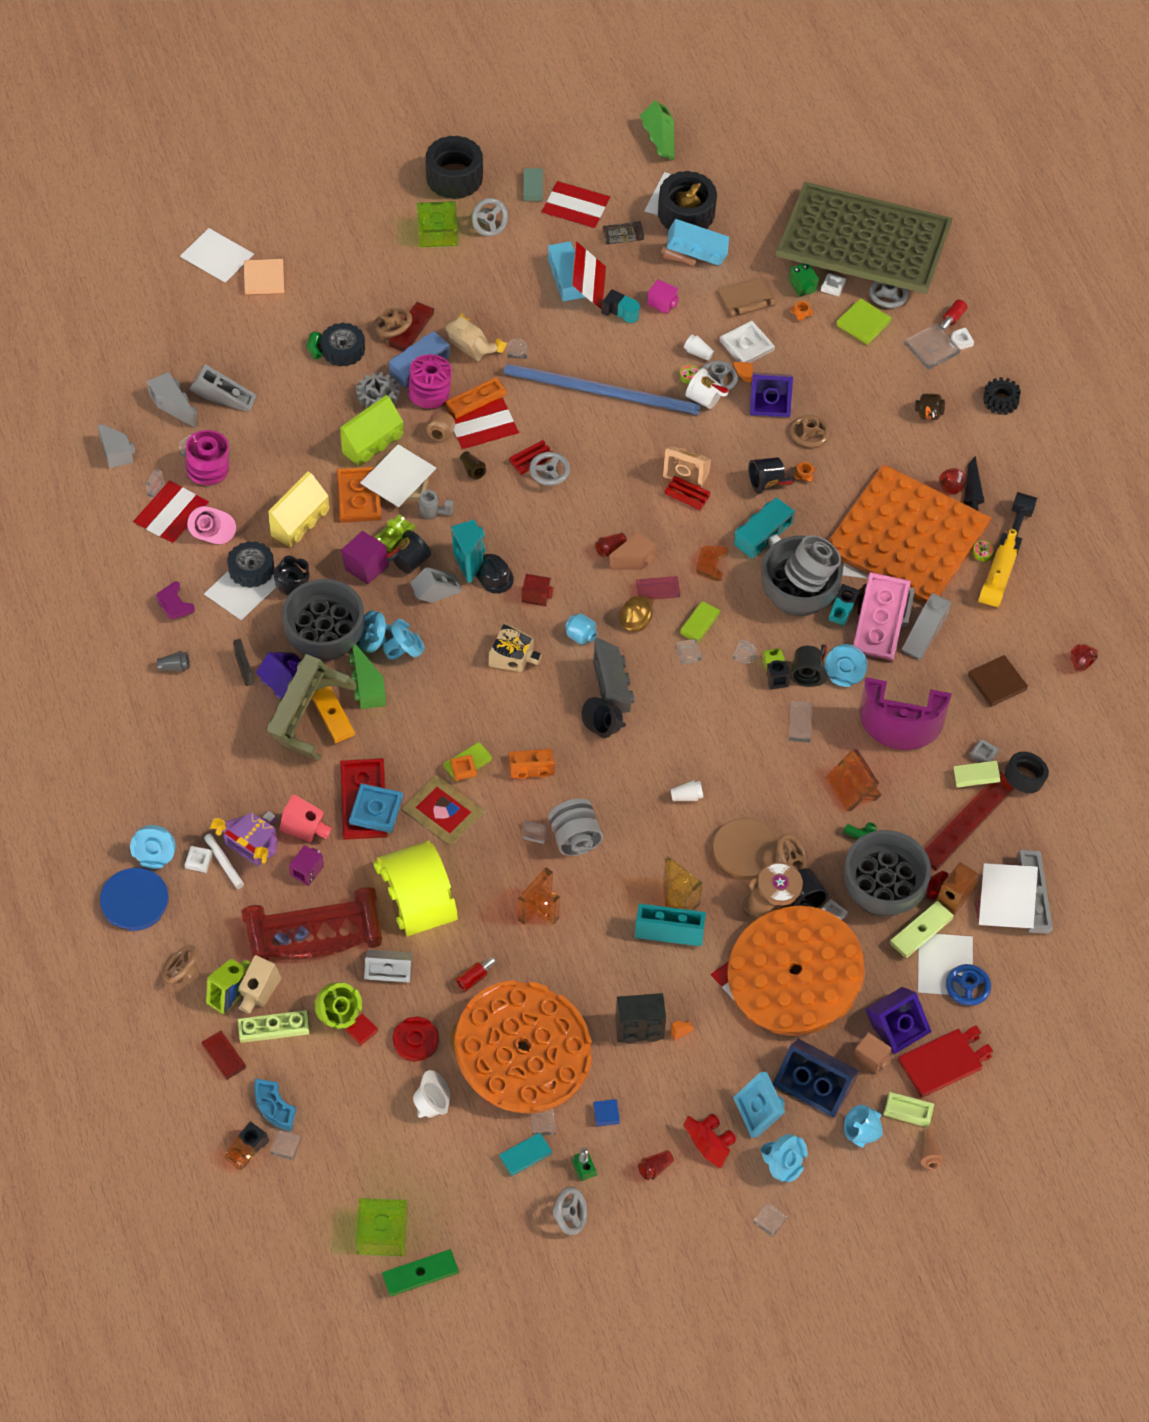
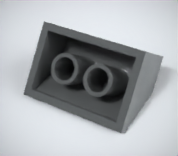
M595 638L593 665L601 699L618 707L622 713L630 712L631 703H634V694L632 690L629 691L628 689L630 678L629 673L624 671V668H626L625 656L620 654L619 647L602 639Z

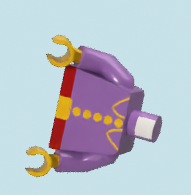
M267 811L262 818L253 813H248L246 816L229 821H224L220 818L213 819L210 829H217L215 833L218 836L225 832V845L255 865L259 866L261 863H266L268 858L276 854L278 839L275 828L272 825L277 821V818L273 813Z

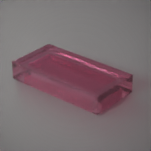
M678 576L636 579L638 597L645 596L653 599L680 597Z

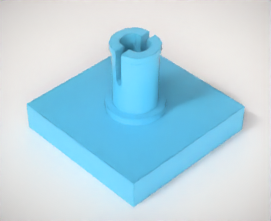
M760 1072L733 1097L751 1138L759 1137L785 1113L784 1100L782 1097H778L767 1072Z

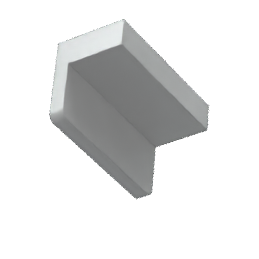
M368 950L365 957L364 979L410 983L413 953Z

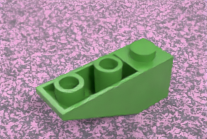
M655 100L639 116L643 121V127L650 134V140L658 148L657 153L661 157H667L673 161L675 159L674 119L667 106Z
M355 644L352 647L353 652L349 653L350 666L354 665L355 670L351 671L352 679L357 683V688L354 691L355 701H359L360 709L386 706V694L383 676Z

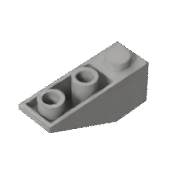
M167 372L147 381L149 395L157 408L192 427H197V411L194 406L189 405V399L185 392H181L176 378L173 379L171 374Z

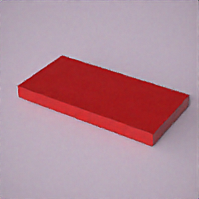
M384 758L340 760L343 840L387 838L388 832L349 824L360 784L385 788Z

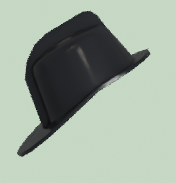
M484 554V562L475 576L482 586L491 593L500 594L508 591L514 581V576L508 564L495 554Z
M591 697L585 701L581 715L585 727L602 738H608L612 734L619 732L622 727H626V723L623 722L622 711L618 707L598 697Z

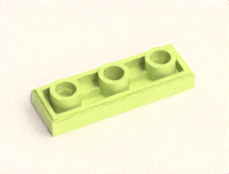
M937 901L890 940V945L907 959L947 925L954 915Z
M307 1010L238 1019L240 1043L308 1035Z

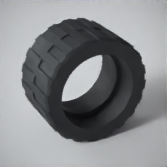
M451 135L439 138L437 141L435 140L428 147L426 152V180L433 192L445 198L457 199L470 196L479 189L483 179V153L476 142L467 137ZM448 164H461L467 168L452 171L442 167Z
M680 171L669 175L661 184L659 191L658 218H660V222L668 230L675 219L708 229L715 218L717 201L715 185L705 175L698 172ZM693 184H701L696 195L703 202L702 205L695 208H683L673 203L677 193L689 191Z

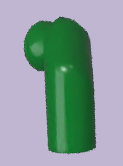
M317 331L309 334L306 348L314 359H320L323 355L317 346L318 343H321L322 334Z
M868 822L864 828L858 829L847 824L843 834L858 840L865 834L876 831L877 826L872 822Z

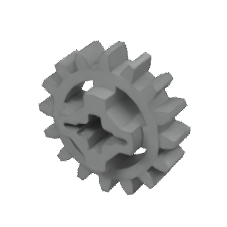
M372 372L371 377L364 375V380L360 379L359 385H356V398L359 400L360 405L365 404V409L385 395L390 397L393 404H397V399L400 397L399 384H396L395 378L390 380V374L384 377L382 372L378 376Z

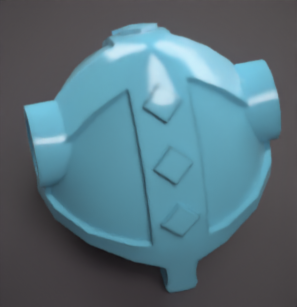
M865 1105L853 1107L844 1120L843 1129L845 1136L848 1140L864 1148L865 1144L880 1139L883 1135L880 1121L882 1114Z

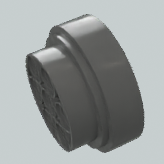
M791 536L773 544L764 556L761 572V583L766 595L781 611L795 616L811 615L829 605L839 592L843 573L842 562H840V565L819 592L805 591L791 582L786 575L785 564L791 555L796 552L797 546L806 536Z
M318 579L306 582L294 589L283 605L282 618L285 635L290 644L304 655L308 654L321 661L340 658L359 641L363 634L365 618L362 600L353 588L340 581Z
M879 830L865 834L850 847L846 856L843 879L846 890L851 898L865 911L877 916H894L911 910L921 902L928 888L931 864L923 847L910 836L897 831Z

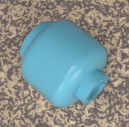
M582 613L572 615L566 622L567 636L581 645L594 641L597 636L596 622Z

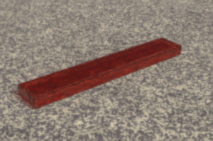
M999 771L1000 782L988 783L925 849L932 869L937 871L1015 789L1008 783L1001 771Z

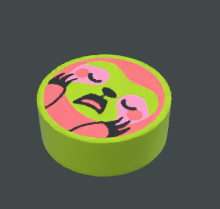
M692 364L682 366L680 369L681 381L689 384L699 368Z
M978 541L973 547V556L978 561H989L993 557L994 547L988 541Z

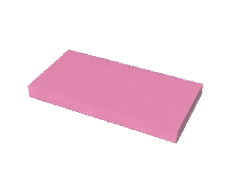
M869 572L853 646L859 648L865 656L893 662L911 581Z

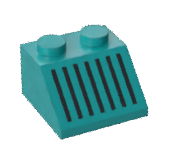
M475 519L451 526L453 555L467 583L472 582L484 562L483 553L486 552L482 541L485 538L483 528L481 526L478 527Z

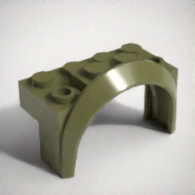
M305 654L303 660L297 666L294 678L288 683L287 692L278 703V709L274 717L268 723L267 732L281 746L319 761L322 756L314 751L316 746L297 739L295 730L315 691L329 686H337L355 691L357 684L350 676L330 669L320 659Z

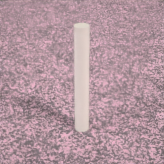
M211 833L207 834L204 840L236 889L242 888L244 886L243 881Z

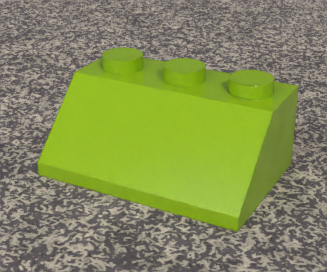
M385 395L340 427L342 453L359 467L404 435L403 420L388 395Z

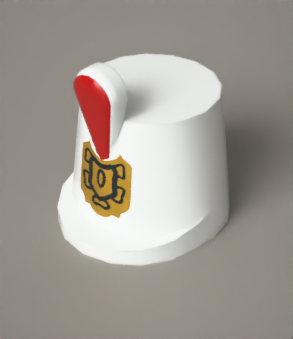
M701 368L690 381L685 396L711 409L721 396L728 395L729 390L709 376L706 369Z

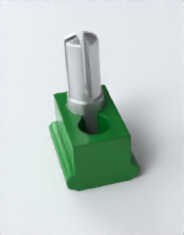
M581 1148L580 1153L574 1154L572 1163L580 1181H584L597 1176L598 1173L587 1148Z

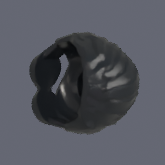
M287 555L281 560L274 571V582L281 593L289 595L298 586L309 581L308 562L301 558L296 559L291 555Z

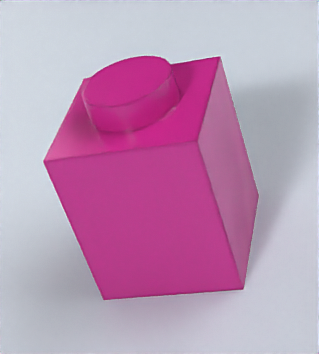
M659 279L648 291L647 305L666 314L672 308H675L679 302L678 288Z

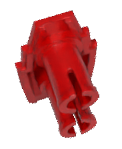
M709 1114L701 1121H696L688 1116L683 1126L691 1136V1140L705 1159L718 1168H722L730 1153L728 1147L736 1142L735 1134L731 1130H726L723 1134L717 1136L713 1130L719 1127L720 1120L715 1114Z

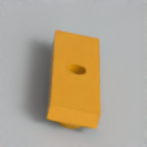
M331 686L315 691L311 699L333 741L338 743L355 736V731Z

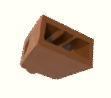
M959 862L943 882L936 902L938 901L955 916L977 887L978 873ZM951 892H952V893L954 894V896H955L954 899L950 898Z

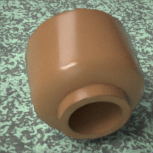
M435 412L431 415L426 427L428 435L435 441L448 440L454 430L455 420L446 412Z

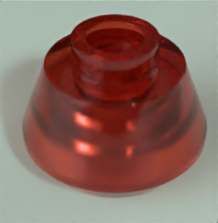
M950 468L941 473L939 482L945 492L955 495L963 490L967 482V475L960 469Z
M1078 644L1070 652L1072 654L1070 659L1076 671H1085L1098 658L1097 649L1086 644Z

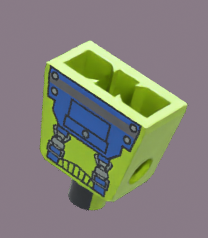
M229 959L207 977L206 1003L225 1015L242 996L239 986L251 962L244 959L239 964L234 959Z

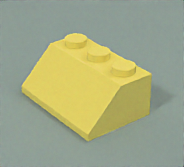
M309 471L268 511L271 536L289 548L298 543L303 535L315 526L316 521L321 516L327 514L330 508L328 494Z

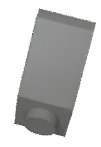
M97 425L109 468L133 463L132 454H136L133 442L128 441L127 435L105 425Z
M428 567L410 583L417 599L431 603L459 594L462 591L453 574Z

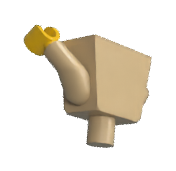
M460 313L457 319L450 321L446 325L449 342L477 362L485 354L496 351L503 353L507 345L506 342H502L499 338L496 339L495 343H488L482 330L469 322L471 319L464 317L463 313Z

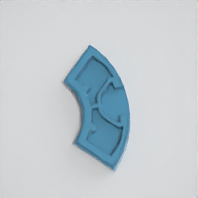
M255 1078V1099L262 1115L274 1126L292 1132L297 1111L296 1107L287 1104L281 1098L278 1082Z

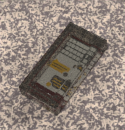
M641 221L603 226L606 245L644 240Z
M241 638L234 640V654L244 685H253L252 671Z

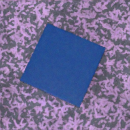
M617 1099L593 1102L596 1127L620 1124Z

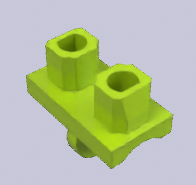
M399 514L395 519H390L387 522V526L375 536V539L385 544L386 551L390 553L403 540V533L406 530L414 531L415 525L406 521Z

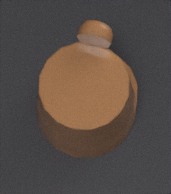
M756 878L750 880L749 888L751 892L743 901V910L754 921L771 911L781 908L780 905L769 903L767 899L760 895Z

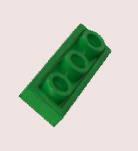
M449 1249L382 1272V1277L388 1294L392 1297L459 1274V1269L453 1253ZM422 1272L424 1275L418 1276L417 1273Z

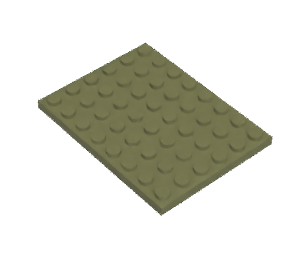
M804 182L777 248L776 257L928 294L953 218Z

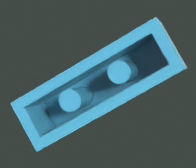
M675 219L668 230L666 248L720 266L728 255L729 236Z
M571 241L548 245V261L562 302L585 298L583 294L572 286L575 249H573Z

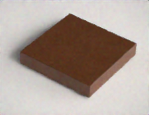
M1005 655L981 665L968 673L972 682L991 707L1026 691L1028 685Z

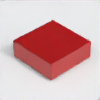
M363 1013L354 1020L356 1021L354 1024L345 1028V1031L360 1046L378 1032V1028Z

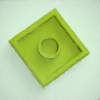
M860 298L837 320L836 325L868 345L891 323L892 317Z

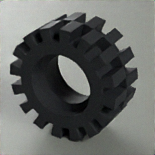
M999 377V381L996 378L993 379V382L989 381L988 385L985 386L983 397L986 408H991L992 413L998 411V415H1001V412H1004V415H1007L1008 411L1010 413L1014 412V409L1018 408L1021 389H1019L1018 384L1015 385V381L1009 382V378H1006V381H1004L1003 377ZM1003 393L1008 395L1009 397L999 398L995 394Z

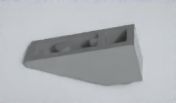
M206 364L195 375L189 387L190 391L205 400L247 412L250 411L257 396Z
M934 593L931 594L901 650L902 653L919 661L922 659L947 619L951 601Z

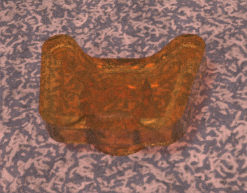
M703 546L700 550L696 572L701 576L721 581L722 572L717 568V564L721 558L728 555V548L725 546Z

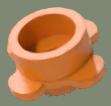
M798 301L795 306L790 308V312L794 313L799 321H803L804 318L812 316L814 313L810 309V304L806 301Z
M809 462L796 464L795 468L797 470L793 477L796 480L813 481L812 475L816 470L815 467Z

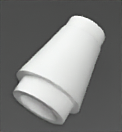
M691 335L684 345L687 353L707 361L714 354V350L698 335Z
M695 780L671 789L673 802L699 801L698 799L704 798L700 781L695 782Z

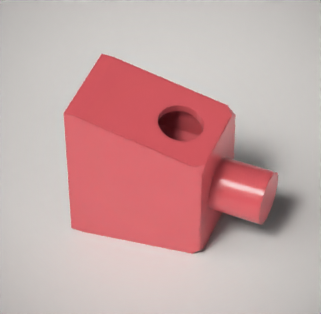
M293 794L283 810L279 830L304 841L312 842L316 835L327 840L333 828L322 823L324 816L322 810Z

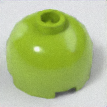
M334 982L325 985L317 993L315 999V1012L318 1019L325 1025L337 1029L347 1028L354 1024L358 1012L362 1010V998L358 990L344 982Z

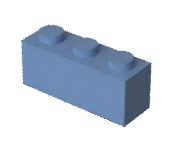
M434 331L423 336L420 341L409 346L400 355L391 359L389 362L390 376L393 379L395 378L406 389L409 383L410 366L415 358L421 355L433 354L447 360L450 358V344Z

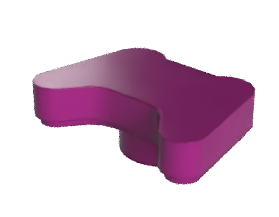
M177 581L157 593V601L170 619H176L195 612L194 604L185 603L178 596L181 588L180 583Z

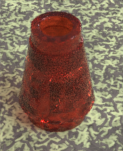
M622 532L600 537L595 543L596 551L602 557H609L611 553L627 541V538Z
M666 1150L641 1159V1162L638 1164L641 1176L645 1180H654L674 1162L673 1155L670 1151Z

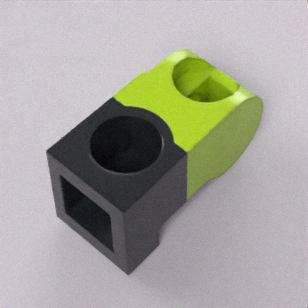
M780 648L763 650L762 659L770 690L789 687L790 672L782 650Z

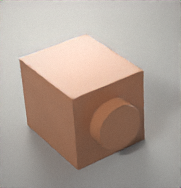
M868 1032L856 1047L853 1059L874 1074H877L881 1068L884 1070L892 1059L889 1057L891 1047Z

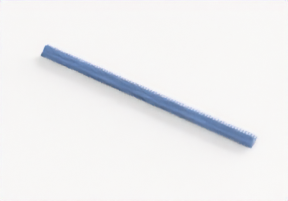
M507 363L504 368L505 375L524 379L529 378V380L553 385L558 384V386L575 388L590 393L592 391L594 394L609 395V397L626 399L641 404L642 402L643 404L648 403V405L660 406V408L665 407V409L670 408V410L682 411L684 413L691 414L692 412L694 415H699L701 409L700 403L695 405L694 402L693 405V402L690 404L689 401L688 404V401L686 402L685 400L683 403L681 399L678 402L676 398L673 401L671 397L668 400L666 396L661 398V395L656 397V394L655 396L654 394L651 396V393L646 395V392L641 394L642 391L639 393V391L635 390L634 392V389L633 391L632 389L629 391V388L628 391L627 388L622 390V387L617 389L615 385L612 388L610 384L607 387L605 383L602 386L603 383L601 385L600 382L595 384V381L590 383V380L588 383V380L585 382V379L583 382L581 378L578 381L576 377L571 379V376L566 378V375L565 377L564 375L561 377V374L556 376V373L551 375L552 372L549 374V371L548 374L547 371L544 373V370L543 373L542 370L537 372V369L532 371L530 367L527 370L525 366L522 369L520 365L515 367L514 364L513 367V364L508 366Z

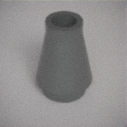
M178 651L168 656L157 658L158 670L185 672V669H190L188 653Z

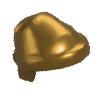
M693 184L689 191L677 193L675 204L683 208H695L702 205L703 202L696 195L701 184Z
M645 596L630 597L620 610L619 621L622 627L629 632H639L645 629L653 616L651 605H653L654 599Z

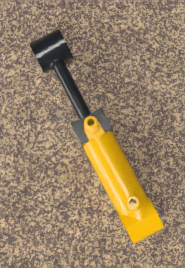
M1017 492L1011 510L1017 513L1008 534L1002 533L978 602L999 608L1023 538L1017 537L1024 516L1032 517L1037 497Z

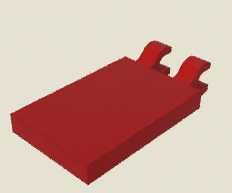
M977 1025L969 1028L963 1034L958 1028L899 1056V1063L921 1098L982 1070L981 1062L992 1058L991 1053H993V1050L989 1044L982 1046L976 1052L969 1045L980 1039L979 1035L982 1032Z

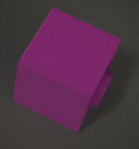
M361 531L341 549L345 570L366 584H369L389 566V562L385 559L387 555L386 545L364 531Z

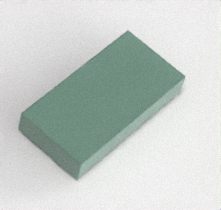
M524 168L523 201H542L543 168Z

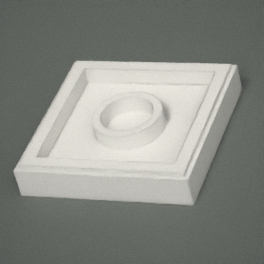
M753 321L720 336L719 340L737 362L751 363L775 350L772 342Z

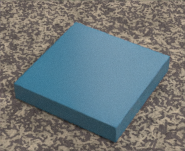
M360 784L349 824L392 833L404 797L403 792Z

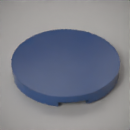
M129 868L114 874L107 880L100 894L101 909L108 922L112 925L129 929V931L143 930L156 924L161 919L169 903L168 890L162 878L156 873L143 868Z

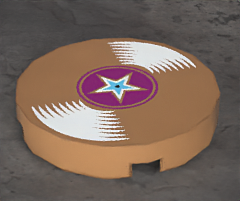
M773 863L762 869L758 877L757 888L760 895L767 899L769 903L783 906L791 904L800 896L803 880L795 867L786 863Z

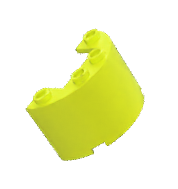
M429 840L379 856L373 862L377 875L381 874L384 882L388 881L390 885L388 892L391 900H396L399 907V916L396 917L397 924L400 930L404 929L407 937L458 920L455 900L451 898V885L436 848L432 843L430 844Z

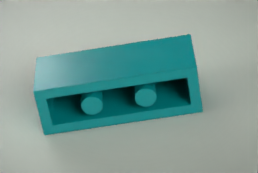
M777 497L771 502H767L759 513L753 514L744 526L741 525L736 529L734 545L753 559L769 545V537L775 534L779 536L793 524L795 510Z
M639 903L635 938L702 947L706 912Z

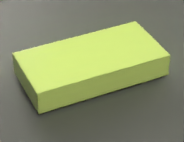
M997 761L954 766L957 788L1000 782Z
M889 1092L883 1116L929 1127L935 1104Z

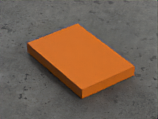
M375 467L337 469L340 523L381 520L380 495L360 484Z

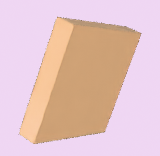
M283 259L244 260L245 295L284 293Z

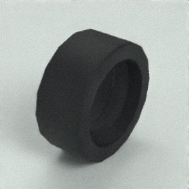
M1018 752L1009 760L1005 767L1004 775L1008 783L1018 791L1035 793L1042 788L1047 780L1049 769L1039 756L1030 752ZM1016 766H1022L1031 770L1036 775V778L1026 777Z

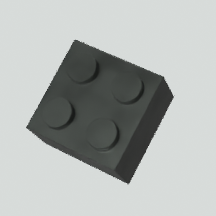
M663 993L617 997L615 1021L618 1042L632 1044L643 1040L656 1042L664 1039L666 1012Z

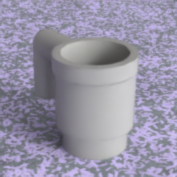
M425 490L421 493L419 497V515L422 518L429 520L436 518L438 514L447 516L453 514L452 500H446L445 507L439 506L438 497L433 490Z

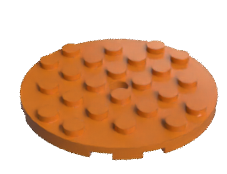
M810 906L780 908L755 920L739 936L731 951L728 963L730 991L735 1003L744 1015L755 1025L768 1029L772 1033L790 1036L820 1031L829 1027L828 1024L837 1018H842L854 1005L853 1002L862 989L865 976L863 952L857 937L850 927L834 914ZM795 964L802 967L799 974H791L789 972Z
M516 980L504 981L480 991L463 1010L454 1036L456 1059L463 1076L470 1086L490 1103L517 1113L545 1112L567 1102L575 1095L585 1081L592 1061L590 1033L586 1022L577 1008L562 994L558 995L547 989L548 986L532 981L529 983L516 982ZM518 1042L527 1043L529 1051L518 1049Z

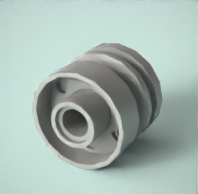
M809 535L802 539L796 548V552L786 562L784 569L790 581L797 587L809 592H819L840 565L841 557L837 549L829 541L818 536Z
M581 798L565 801L553 808L548 814V821L552 832L555 834L558 849L563 855L577 856L587 853L600 845L603 840V832L599 822L596 820V814L589 800Z

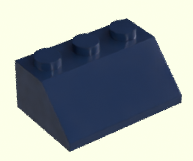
M798 1038L790 1045L773 1085L835 1118L850 1093L860 1071Z

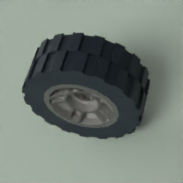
M344 322L336 323L327 327L321 336L323 357L333 365L342 367L355 364L365 354V337L362 330L358 329L356 325Z
M257 541L242 542L235 546L229 552V557H227L230 578L242 587L252 588L264 585L274 574L273 553L263 543L261 544Z

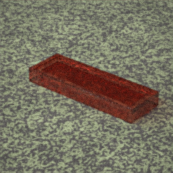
M416 302L410 311L412 315L410 327L402 334L392 337L389 341V347L404 352L409 346H412L433 316L434 308Z

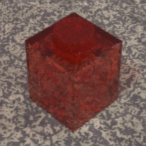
M526 574L522 588V603L546 607L548 599H552L554 587L551 586V578Z

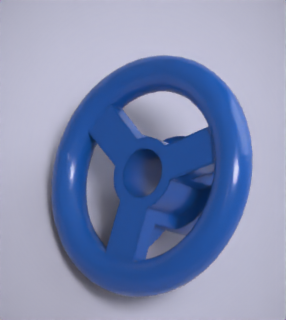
M962 964L949 972L946 978V988L951 998L962 1005L974 1006L988 998L991 992V981L987 973L980 967ZM965 971L962 976L958 975V973ZM953 981L962 985L963 990H965V998L955 992ZM984 982L983 993L973 999V990Z

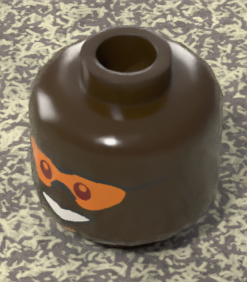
M923 393L920 400H916L915 412H919L921 419L938 420L941 415H944L945 399H942L940 394Z

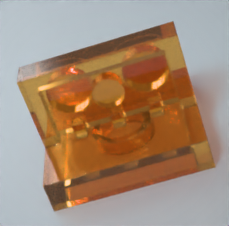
M852 749L825 777L846 811H852L862 800L876 801L881 796L877 789L879 782L858 749Z
M547 867L518 898V921L524 925L535 913H537L540 919L549 921L553 925L559 919L560 896L552 892L553 871Z

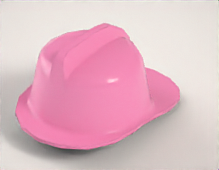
M201 506L193 510L188 517V529L198 539L214 544H224L230 541L236 533L235 520L226 512Z

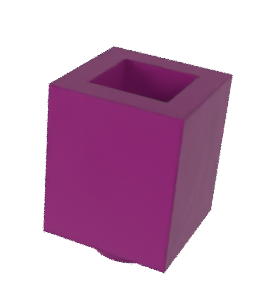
M304 845L289 864L290 876L309 886L324 867L322 853L315 848H309Z

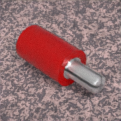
M957 299L950 305V308L943 315L944 321L940 325L942 330H946L949 325H955L965 313L968 307L963 300Z
M490 957L482 964L476 962L456 978V983L464 992L468 991L487 976L486 970L493 966L496 961Z

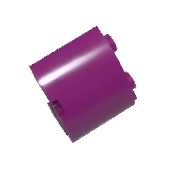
M865 678L859 711L861 722L872 738L890 748L912 750L928 745L939 736L944 727L952 693L930 689L927 707L886 700L884 696L887 681Z

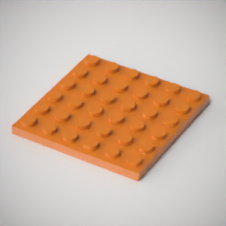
M883 464L828 541L837 549L842 562L868 575L871 572L911 581L910 588H915L913 598L926 604L932 593L941 596L973 549L975 543L978 542L991 523L992 518Z

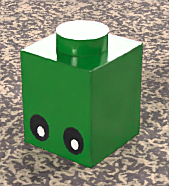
M803 263L790 268L789 282L799 297L817 291L819 278L810 265Z

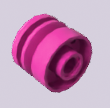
M433 354L421 355L415 358L411 363L409 372V398L414 404L422 408L431 409L444 405L450 395L452 378L450 363L441 356Z
M201 430L193 433L186 442L187 475L192 481L201 485H215L222 482L227 477L229 471L228 440L217 431Z

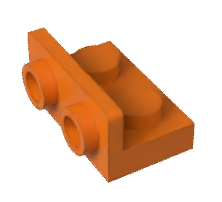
M552 749L509 752L511 778L525 779L538 776L544 778L554 775L555 763Z

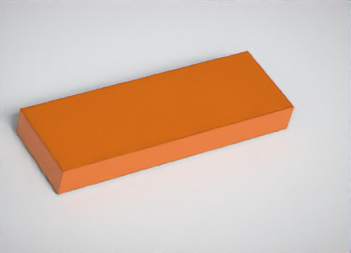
M495 377L445 401V407L457 419L507 395V390Z

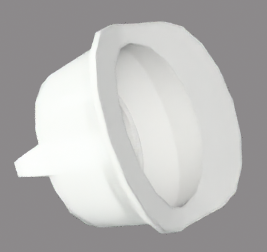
M428 1070L423 1074L420 1087L413 1096V1102L417 1107V1116L419 1118L423 1116L431 1118L438 1114H447L450 1101L449 1086L439 1073Z

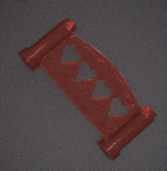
M372 887L356 890L353 893V902L265 915L264 908L261 905L245 907L242 909L241 914L243 922L247 925L252 959L255 955L267 961L270 958H317L336 954L365 942L370 948L379 947L382 944V934L375 905L377 900L376 890ZM346 918L358 928V933H349L346 936L340 934L341 927ZM323 922L336 932L335 937L330 938L327 936L325 939L317 937ZM300 926H303L313 935L314 939L312 941L304 940L302 943H297L294 940ZM278 929L291 940L289 945L273 946L272 941Z

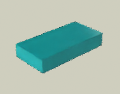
M538 1133L499 1154V1158L512 1177L552 1155V1150L541 1133Z

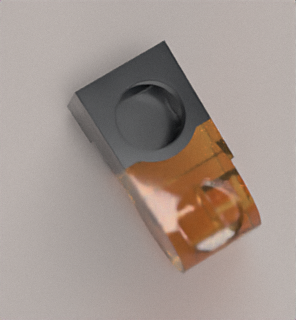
M250 1121L228 1148L225 1159L239 1170H242L261 1147L264 1148L270 1140L267 1133Z

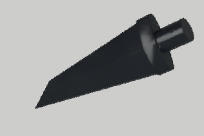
M975 456L968 464L964 504L970 505L971 508L979 511V504L984 503L985 499Z

